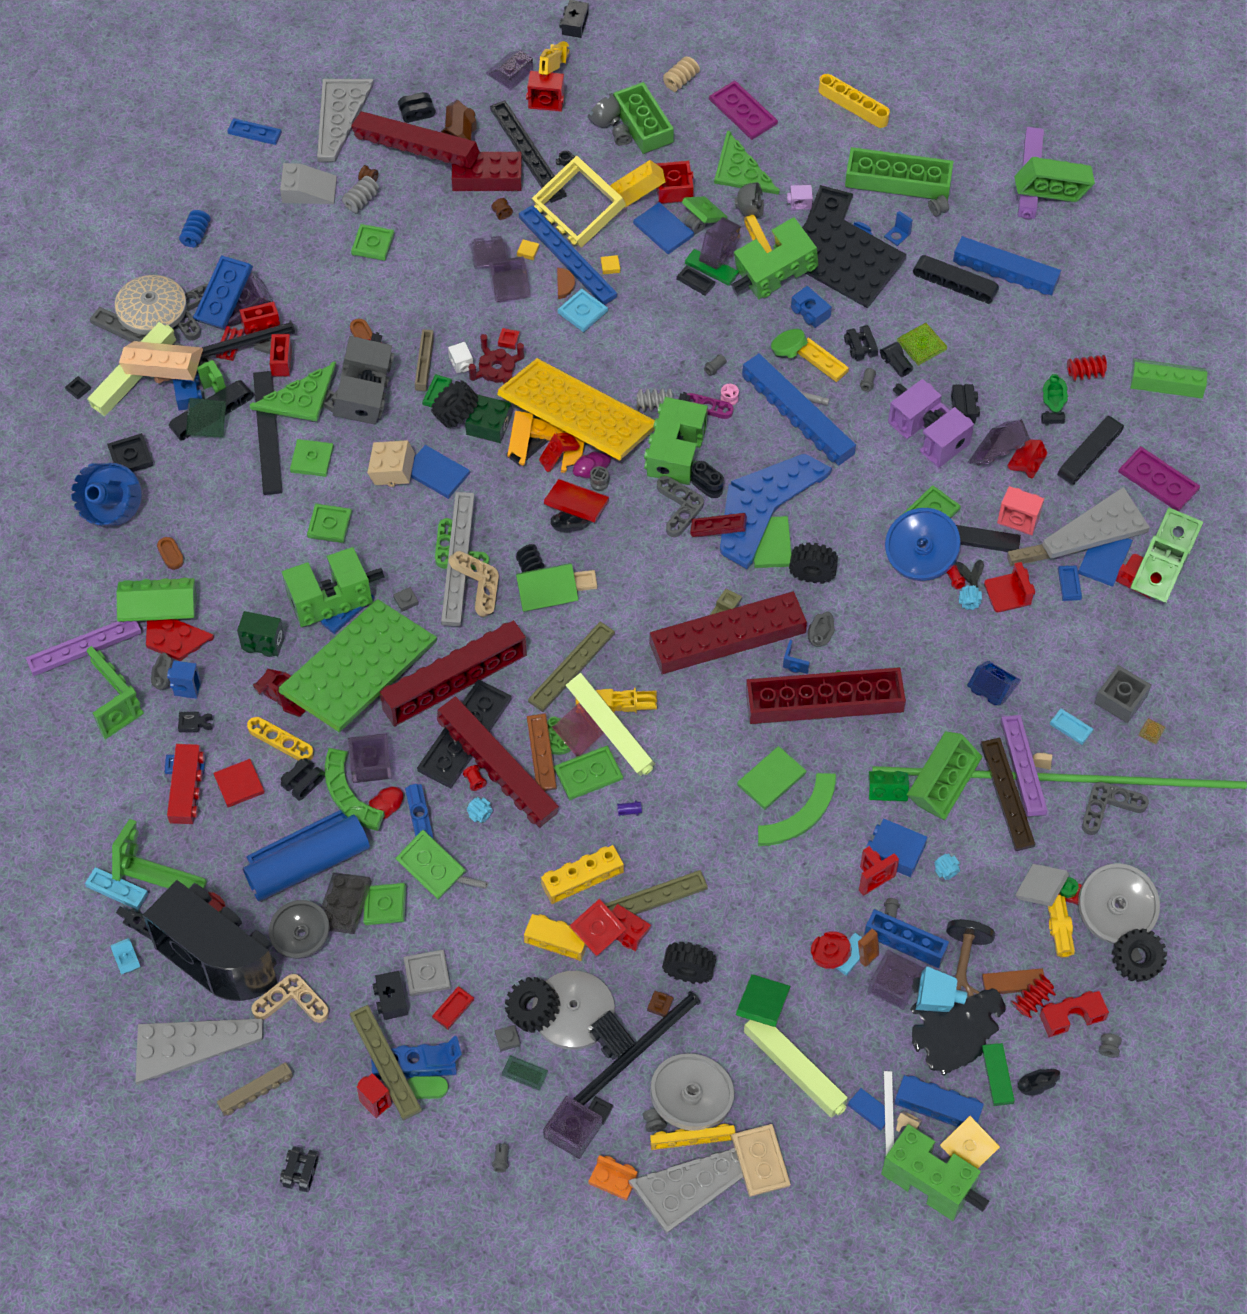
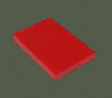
M561 479L557 480L544 499V505L594 523L609 502V497Z

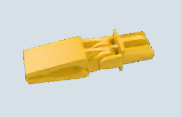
M561 41L556 45L551 44L550 49H545L542 52L539 63L540 74L548 75L559 69L561 63H566V58L570 53V50L567 49L569 47L567 42Z
M636 688L622 692L614 691L613 689L596 690L614 713L615 711L637 713V710H657L656 690L636 691ZM575 697V712L588 713Z

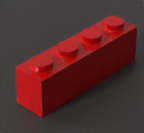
M176 744L167 818L171 824H193L194 818L198 817V806H196V800L200 799L198 783L202 781L203 776L200 764H204L205 753L201 751L200 745Z

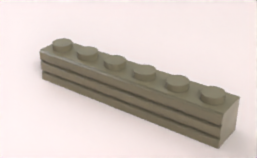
M422 329L415 378L416 391H427L434 341L433 330Z
M1042 544L1008 551L1007 554L1010 567L1018 562L1025 564L1050 558Z
M284 1062L218 1100L217 1105L224 1116H229L234 1113V1110L243 1108L246 1103L254 1102L260 1095L264 1096L269 1090L278 1088L281 1083L290 1081L293 1077L287 1063Z

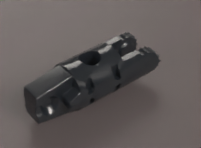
M120 906L116 914L124 919L122 923L151 940L143 914L134 908L128 911Z

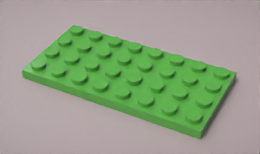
M377 599L279 687V693L340 732L380 695V691L384 687L391 685L437 642V637Z

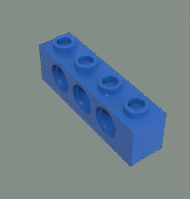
M875 909L866 924L864 933L866 935L873 929L877 932L879 943L936 968L940 967L949 945V941Z
M421 1044L417 1047L398 1046L391 1049L406 1079L416 1076L457 1075L456 1061L451 1066L426 1067L422 1047L430 1046L428 1044ZM453 1044V1046H452V1054H453V1055L455 1054V1046H454V1044ZM412 1058L419 1059V1061L414 1064L409 1062V1060ZM371 1059L372 1073L379 1080H382Z

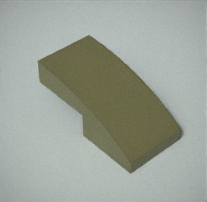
M725 588L716 601V606L710 615L738 607L742 596Z

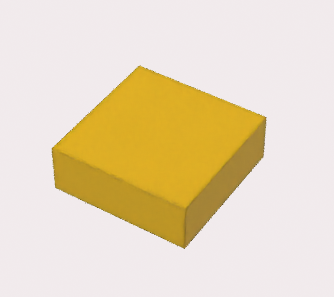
M523 239L517 251V256L534 261L539 249V243Z
M618 255L601 257L603 275L620 273Z

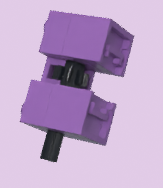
M921 379L908 390L901 383L895 385L893 392L898 397L891 402L888 423L905 439L910 438L920 429H923L925 440L920 452L933 464L940 468L970 445L974 423L955 407L951 410L941 403L942 395L930 383Z

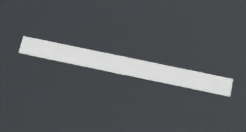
M884 1071L886 1155L894 1145L892 1071Z

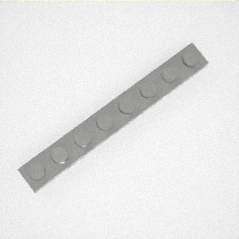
M455 493L441 624L446 626H461L466 575L454 570L450 566L449 557L457 551L469 553L474 493Z

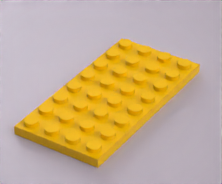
M538 358L501 386L497 393L498 396L618 460L625 457L655 430L653 429L655 420Z

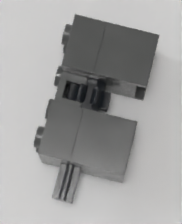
M372 333L371 340L349 336L333 416L369 424H376L377 418L381 419L386 396L383 390L384 387L387 388L389 380L386 374L391 370L394 353L391 352L392 345L381 343L383 335H379L380 333Z

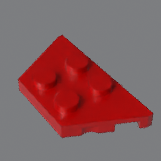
M176 619L147 620L146 647L161 654L165 652L171 658L182 661L190 653L200 649L201 645L214 639L213 634Z

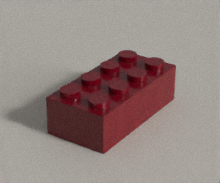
M480 152L471 168L452 164V191H521L522 153Z

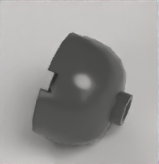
M612 93L609 94L610 97L608 99L604 97L591 110L593 112L592 116L588 114V119L596 126H614L620 120L618 118L621 113L620 105Z
M759 182L745 184L738 191L737 197H735L736 208L739 207L740 212L744 216H763L764 199L761 200L760 194H763Z

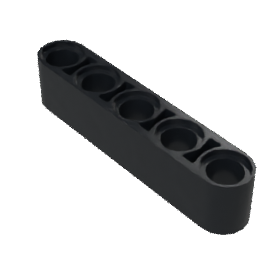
M926 255L920 256L913 269V274L916 277L920 276L924 280L936 283L981 302L985 301L986 304L992 303L999 290L998 284L992 280Z
M242 380L235 381L173 418L169 423V428L179 440L183 441L249 402L253 398V392Z
M1108 415L1065 461L1057 475L1074 485L1121 434L1124 425Z

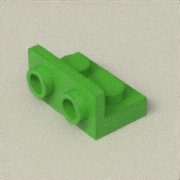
M213 360L203 363L197 368L204 390L212 387L213 391L217 393L226 387L223 376Z

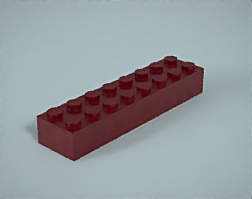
M794 591L652 631L650 632L649 644L661 674H666L805 634L807 621Z
M514 620L502 624L498 629L485 633L483 637L470 641L466 646L453 650L443 658L436 659L427 667H421L412 675L405 676L397 683L384 687L380 691L382 710L394 727L470 687L478 679L483 680L527 656L525 635Z
M900 667L746 679V698L750 724L904 712L906 703Z

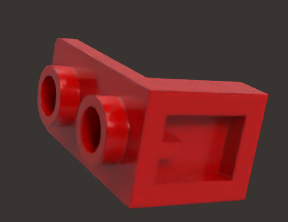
M554 433L539 461L547 472H551L562 452L577 451L580 445L575 437L569 433Z

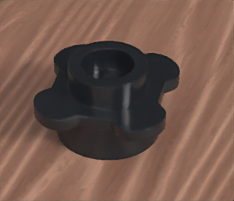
M561 151L559 158L556 159V164L566 166L575 158V155H572L570 151Z

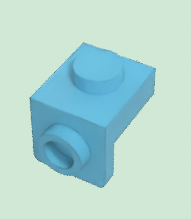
M129 938L110 946L121 974L141 967Z

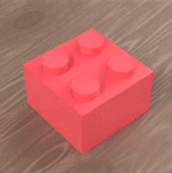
M1009 486L1001 503L997 523L1033 535L1040 519L1044 498Z

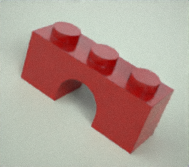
M1088 991L1077 998L1068 997L1061 1003L1046 1004L1041 1010L1040 1018L1050 1038L1068 1032L1071 1025L1068 1016L1071 1014L1082 1016L1086 1025L1089 1026L1105 1021L1109 1011L1100 991Z

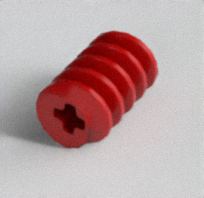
M1096 355L1094 358L1089 356L1087 359L1082 357L1080 360L1079 358H1074L1073 361L1072 359L1067 360V372L1070 377L1072 376L1073 381H1076L1077 376L1080 377V380H1083L1084 375L1089 380L1091 374L1097 379L1098 373H1100L1102 378L1105 377V372L1107 371L1105 355H1102V357Z
M1041 973L1039 974L1041 980L1036 978L1033 980L1035 986L1027 985L1029 992L1022 990L1023 997L1017 995L1015 997L1017 1003L1011 1001V1004L1023 1016L1030 1019L1032 1018L1031 1010L1036 1013L1038 1012L1036 1005L1044 1007L1042 999L1049 1002L1048 994L1056 995L1053 984Z

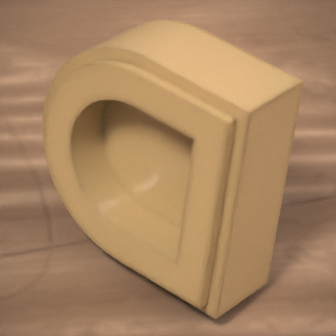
M1034 754L1033 761L1035 767L1051 770L1052 754Z

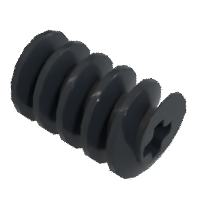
M535 544L526 545L516 553V560L522 572L545 568Z

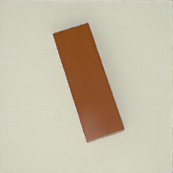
M1041 968L982 974L984 990L994 988L1000 994L1018 993L1022 990L1029 992L1027 985L1035 986L1033 980L1035 978L1041 980L1039 974L1044 975V971Z

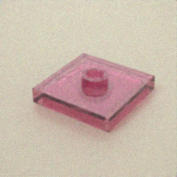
M580 703L575 705L552 726L576 757L581 755L604 733Z

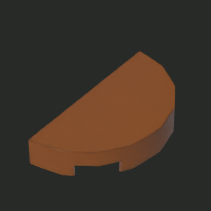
M557 267L558 299H562L574 291L575 279L570 271Z

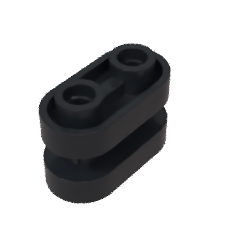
M426 92L403 96L398 101L403 121L407 123L431 118L436 113L430 94Z
M868 325L860 326V332L858 333L854 328L846 330L844 341L846 345L849 344L852 358H855L856 361L863 360L865 353H868L870 358L878 356L877 344Z
M696 461L691 469L692 484L710 498L720 497L723 493V475L707 462Z
M308 758L300 759L292 770L283 774L280 785L286 791L292 790V796L300 801L323 781L325 772L319 767L314 768V763Z
M293 1146L292 1150H288L286 1155V1162L288 1163L286 1169H283L280 1175V1182L283 1183V1187L292 1189L294 1183L299 1184V1191L309 1192L319 1160V1151L309 1150L307 1155H303V1148ZM300 1163H303L304 1168L302 1174L297 1175Z

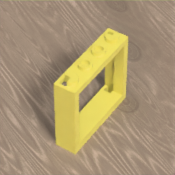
M578 156L572 159L532 197L535 203L534 207L540 213L543 212L546 215L545 218L550 224L555 223L557 225L556 229L562 235L565 233L569 236L567 239L573 245L577 244L580 248L626 206L623 198ZM580 171L613 203L577 236L544 204Z

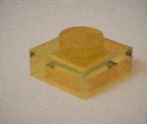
M1148 718L1139 736L1157 744L1166 727Z

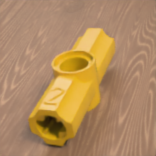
M1058 895L1053 905L1048 906L1050 916L1049 929H1052L1050 934L1054 938L1056 955L1063 958L1074 955L1075 948L1072 939V919L1068 916L1065 897Z

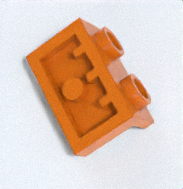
M599 1155L588 1184L627 1201L633 1189L628 1181L634 1178L637 1179L638 1172L628 1164L621 1165L610 1156L603 1157Z

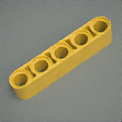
M830 74L820 76L818 91L821 95L878 128H884L888 125L890 114L888 107Z

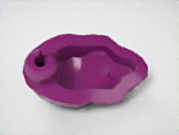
M597 451L583 455L575 462L573 474L577 477L590 478V472L593 468L598 466L607 468L611 462V456Z

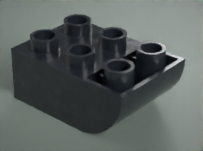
M176 880L143 914L154 948L213 995L225 1000L245 1001L267 993L278 984L274 971L277 961L269 953L273 948L271 942L257 930L248 935L240 929L241 919L228 907H223L218 912L209 905L212 898L198 884L194 883L190 888H187L180 881Z

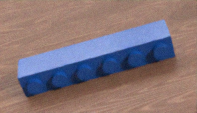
M963 236L954 251L953 262L960 266L973 268L975 271H981L990 274L992 277L1005 279L1010 283L1022 285L1027 289L1037 290L1042 294L1052 296L1060 279V269Z

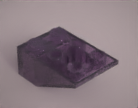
M1023 420L1006 421L992 428L969 459V464H988L995 460L994 457H1002L1009 454L1010 449H1018L1025 446L1024 442L1030 440Z

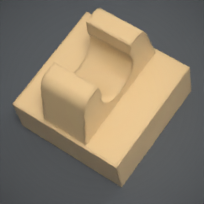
M903 1111L897 1119L896 1130L900 1132L902 1127L908 1124L918 1129L923 1120Z

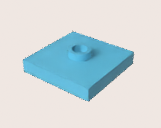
M580 289L558 308V314L582 332H585L608 312V307L583 289Z

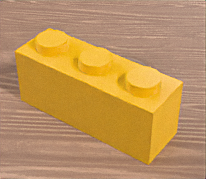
M649 160L609 186L623 198L626 204L625 207L665 183L663 169Z
M541 914L531 915L524 933V943L582 961L587 946L570 929L567 923L550 920Z

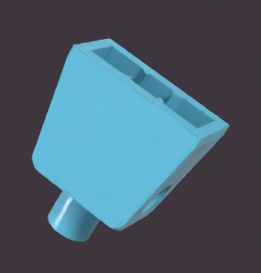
M926 966L921 972L916 1010L949 1012L954 1006V1002L965 1004L967 992L956 990L957 979L955 977Z

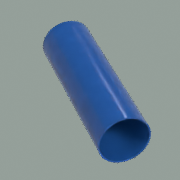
M353 814L243 867V872L251 890L255 889L256 894L254 895L258 902L370 849V845L359 820Z

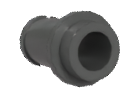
M718 354L711 362L705 364L704 371L710 376L712 374L715 375L717 370L726 364V358Z
M867 368L864 371L863 380L860 382V387L865 392L871 391L874 387L873 381L876 371L872 368Z
M888 898L884 902L886 907L885 914L894 918L897 917V909L900 908L897 899Z
M500 1144L495 1145V1159L492 1162L495 1172H506V1169L509 1167L507 1163L509 1146L506 1144H502L501 1148Z

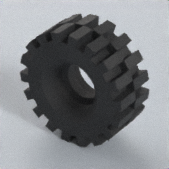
M455 381V384L451 383L448 388H443L444 391L438 393V398L434 399L435 403L431 406L432 414L445 427L451 428L452 425L455 427L458 426V423H463V420L465 418L468 419L470 417L469 414L475 411L473 408H476L478 405L476 403L479 400L477 398L478 395L464 381Z
M810 542L806 543V545L803 543L799 544V547L795 546L792 549L789 572L790 574L793 573L792 576L794 578L798 577L800 581L805 580V582L816 584L817 582L824 584L825 581L830 582L836 576L838 555L835 551L832 552V548H826V545L823 544L821 546L818 543L811 545Z
M1134 929L1122 935L1115 942V949L1112 950V955H1115V958L1112 961L1113 964H1117L1115 969L1122 972L1121 976L1123 978L1127 976L1129 981H1147L1157 976L1164 969L1163 966L1167 962V960H1164V957L1167 956V952H1164L1163 949L1166 946L1164 943L1161 944L1159 942L1161 938L1159 936L1155 937L1153 931L1147 932V929ZM1135 948H1141L1145 951L1146 960L1144 963H1136L1132 959L1131 954Z
M674 942L666 948L662 969H664L665 973H668V976H674L676 980L681 979L683 982L689 981L692 984H695V982L703 984V981L707 983L713 977L716 955H713V952L708 951L706 947L701 948L699 944L692 945L691 942L687 944L679 942L678 944Z
M527 977L526 982L521 979L518 981L520 985L516 986L514 984L511 987L514 989L513 992H508L507 994L509 1000L505 999V1004L508 1006L505 1007V1012L508 1013V1018L523 1031H530L531 1033H535V1029L539 1032L543 1031V1026L546 1028L550 1026L548 1023L550 1020L555 1021L554 1014H559V1009L556 1007L560 1006L559 996L543 979ZM535 997L538 998L536 1006L527 1011L526 1004L528 1001Z

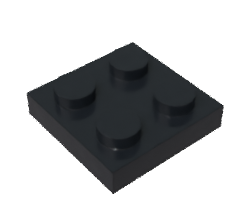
M143 433L107 444L113 463L121 464L132 472L153 466Z

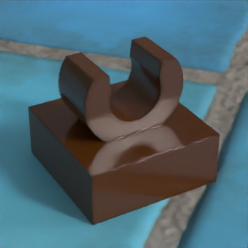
M654 991L647 1011L664 1017L669 1013L674 997Z

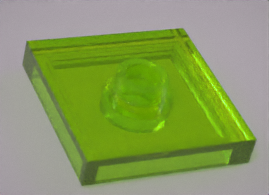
M927 323L897 338V342L918 366L947 350V345Z

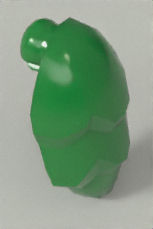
M1052 374L1043 386L1044 403L1053 413L1061 412L1068 401L1067 384L1057 374Z

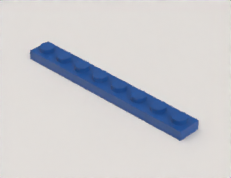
M533 205L519 213L521 221L598 301L605 305L617 297V292Z

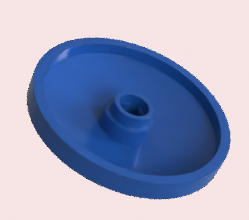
M917 508L905 512L892 523L885 539V550L892 567L902 576L917 581L932 580L945 574L957 561L961 549L960 534L953 520L945 513L932 508Z

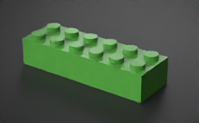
M851 147L845 187L937 199L938 196L943 195L948 201L954 161Z

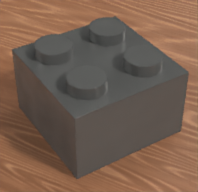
M1118 665L1098 691L1095 704L1128 723L1147 698L1151 684Z

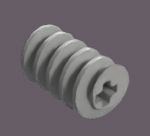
M364 176L348 193L344 194L342 197L344 205L353 213H358V209H362L363 205L372 200V196L377 195L378 184L371 177Z
M646 388L645 394H643L642 389H639L637 393V411L640 406L643 412L646 411L647 406H649L650 411H653L654 406L658 410L659 404L664 402L665 397L673 398L671 388H668L667 393H665L663 388L660 389L659 393L656 388L653 389L652 393Z

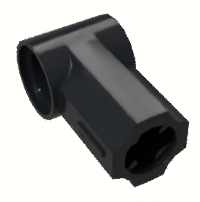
M898 342L880 349L881 358L885 359L884 362L886 364L890 363L899 376L904 377L913 370L912 364L905 357L903 349Z

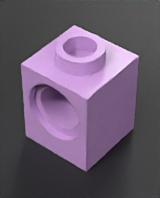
M811 185L790 186V193H787V203H790L791 210L811 209L813 200Z

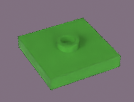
M705 196L684 197L682 201L683 205L704 223L725 222L728 218L726 214Z
M360 224L351 254L385 261L395 234L394 230Z
M297 439L290 472L327 477L334 448L333 443Z
M315 503L307 538L344 543L352 509Z
M405 883L365 887L363 920L365 925L404 922Z

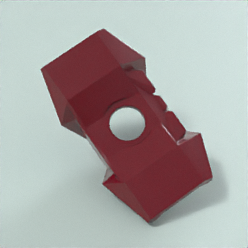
M267 669L266 673L253 684L259 695L264 694L277 702V704L282 706L284 712L301 717L306 710L279 693V687L291 675L286 672Z

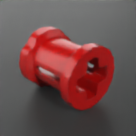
M477 765L470 766L463 771V776L470 783L471 791H477L487 784L486 780L479 773L480 768Z

